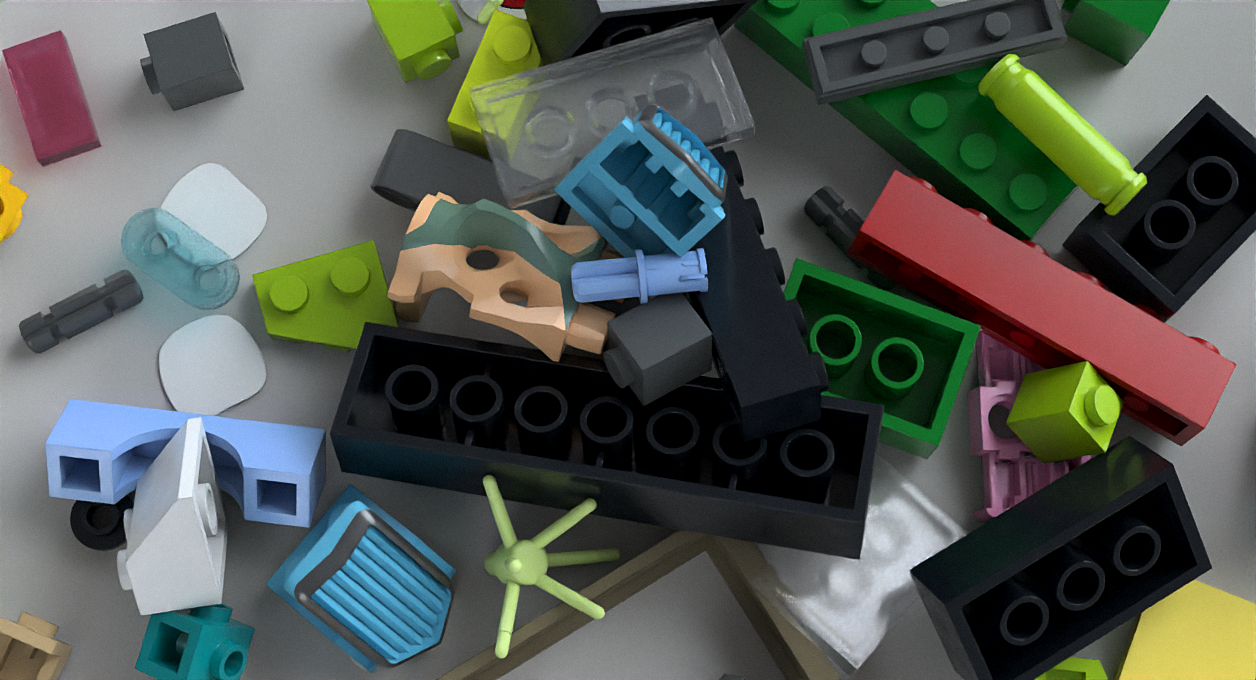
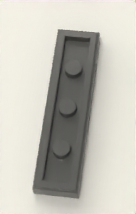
M967 0L804 38L802 50L817 103L821 105L996 64L1007 54H1016L1019 58L1060 49L1065 46L1068 38L1056 0Z

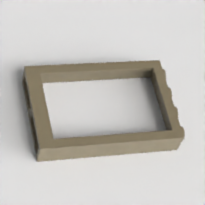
M678 530L577 592L602 607L606 613L706 551L786 680H841L755 542ZM563 601L512 632L508 654L505 658L500 659L495 655L496 643L436 680H497L590 623L594 618Z

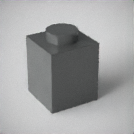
M216 12L143 34L150 55L140 59L147 85L153 95L162 92L173 111L244 89L228 35Z
M682 293L658 295L648 300L647 303H642L607 322L609 350L603 354L606 367L616 384L620 388L629 386L643 406L712 370L713 334Z

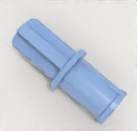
M696 248V250L687 251L680 258L675 252L643 255L642 249H636L635 257L577 262L571 268L574 298L576 301L583 303L639 297L642 304L648 302V296L693 291L707 292L708 279L707 277L705 278V274H707L705 252L703 248Z

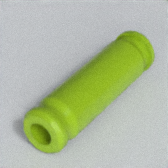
M1016 54L1004 56L981 80L978 85L979 93L983 97L988 95L994 101L996 109L1090 198L1099 200L1106 206L1104 211L1108 215L1119 213L1147 184V177L1142 172L1137 174L1131 168L1129 160L1034 71L1024 68L1019 63L1020 58Z

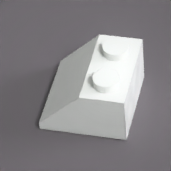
M201 417L187 419L137 481L133 508L126 509L124 512V529L128 545L127 549L118 551V575L123 590L133 589L141 616L222 603L229 519Z

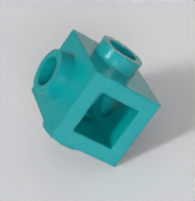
M223 603L151 614L135 669L158 680H240L241 674L247 665L248 651L255 628L230 618L233 608Z

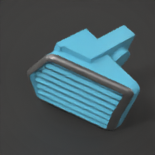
M647 105L632 121L625 115L562 179L554 191L625 258L635 257L636 249H642L643 255L675 252L681 258L725 217L724 209L720 205L725 199L728 177L724 168L694 132L659 106Z
M350 484L267 581L266 585L334 644L369 672L373 673L378 666L396 667L441 644L455 595L451 578L457 571L416 535Z

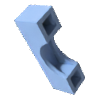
M70 399L45 442L49 497L107 504L117 503L123 497L136 490L137 481L187 419L201 417L220 489L237 501L242 510L244 520L309 528L326 482V429Z

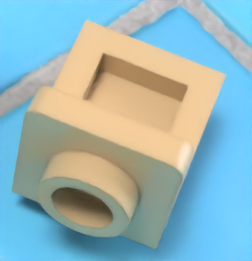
M22 611L17 622L0 617V680H58L73 646L54 638L59 629L58 625Z

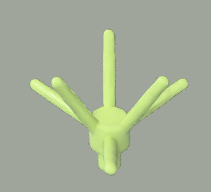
M486 475L483 478V485L503 543L496 551L488 553L484 566L490 575L497 576L502 583L507 584L495 655L502 659L508 654L521 585H536L594 619H602L605 616V611L602 607L548 577L546 572L548 567L617 561L622 557L621 550L618 548L546 553V550L543 548L595 510L597 506L596 501L593 498H588L531 540H517L496 479L492 475Z

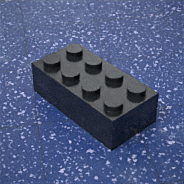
M1129 435L1108 448L1106 453L1096 455L908 571L954 670L964 680H1034L1212 569V565L1174 465Z

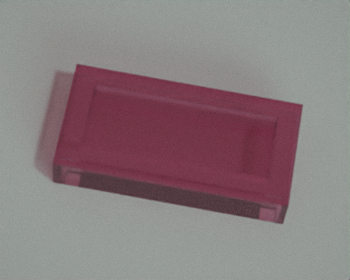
M61 30L2 50L36 159L43 167L102 147L67 38Z

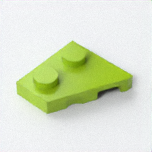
M374 240L252 275L267 333L273 340L297 344L309 342L321 344L327 349L350 352L357 349L365 322L400 327L392 299L387 298L389 288Z

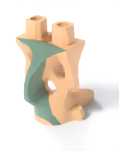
M438 192L436 196L427 194L412 217L403 240L387 298L397 301L396 317L409 322L420 323L433 291L442 287L450 288L460 294L468 303H471L469 318L497 325L519 334L538 347L552 361L559 362L567 344L578 349L601 354L608 339L607 322L615 318L616 315L590 303H580L575 300L571 282L572 265L577 262L625 257L607 249L608 241L592 226H565L549 223L534 216L527 210H509L484 198L468 205L458 204L451 196ZM477 250H489L497 255L499 261L496 267L478 270L470 267L466 262V258ZM622 298V299H613V300H615V301H617V302H620V303H623V301L625 300V298ZM527 300V306L525 307L511 304Z

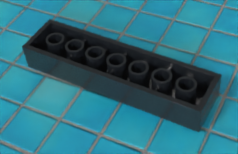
M365 322L332 424L330 437L341 472L486 497L483 478L486 475H492L496 479L503 500L570 511L584 500L593 498L597 506L595 510L589 513L591 515L860 560L884 405L821 395V420L743 443L719 378L699 376L643 406L629 386L620 388L616 384L606 367L605 361L601 359L562 354L559 362L552 361L545 353L538 349Z

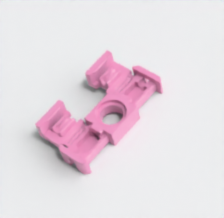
M980 329L976 339L978 388L968 392L967 397L970 455L982 456L985 508L973 513L978 521L988 522L1091 459V455L1060 460V462L1042 463L1035 454L1032 455V458H1024L1033 452L1015 433L1010 439L1000 438L993 433L988 422V415L992 406H1003L1011 411L1025 374L1047 369L981 332L983 330Z

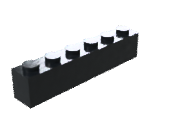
M696 82L625 101V115L631 121L645 106H659L694 132L727 173L728 180L725 199L720 205L726 215L723 220L689 250L693 251L696 248L704 249L707 264L705 278L707 277L708 291L686 293L691 306L713 334L712 361L743 443L821 420V393L830 389L826 367L818 351L808 353L802 338L807 336V328L802 309L796 298L786 301L781 288L782 285H785V275L779 254L775 247L764 248L760 235H764V225L758 204L753 197L744 199L740 187L744 186V178L736 152L734 150L725 152L720 140H724V129L716 105L714 103L705 105Z

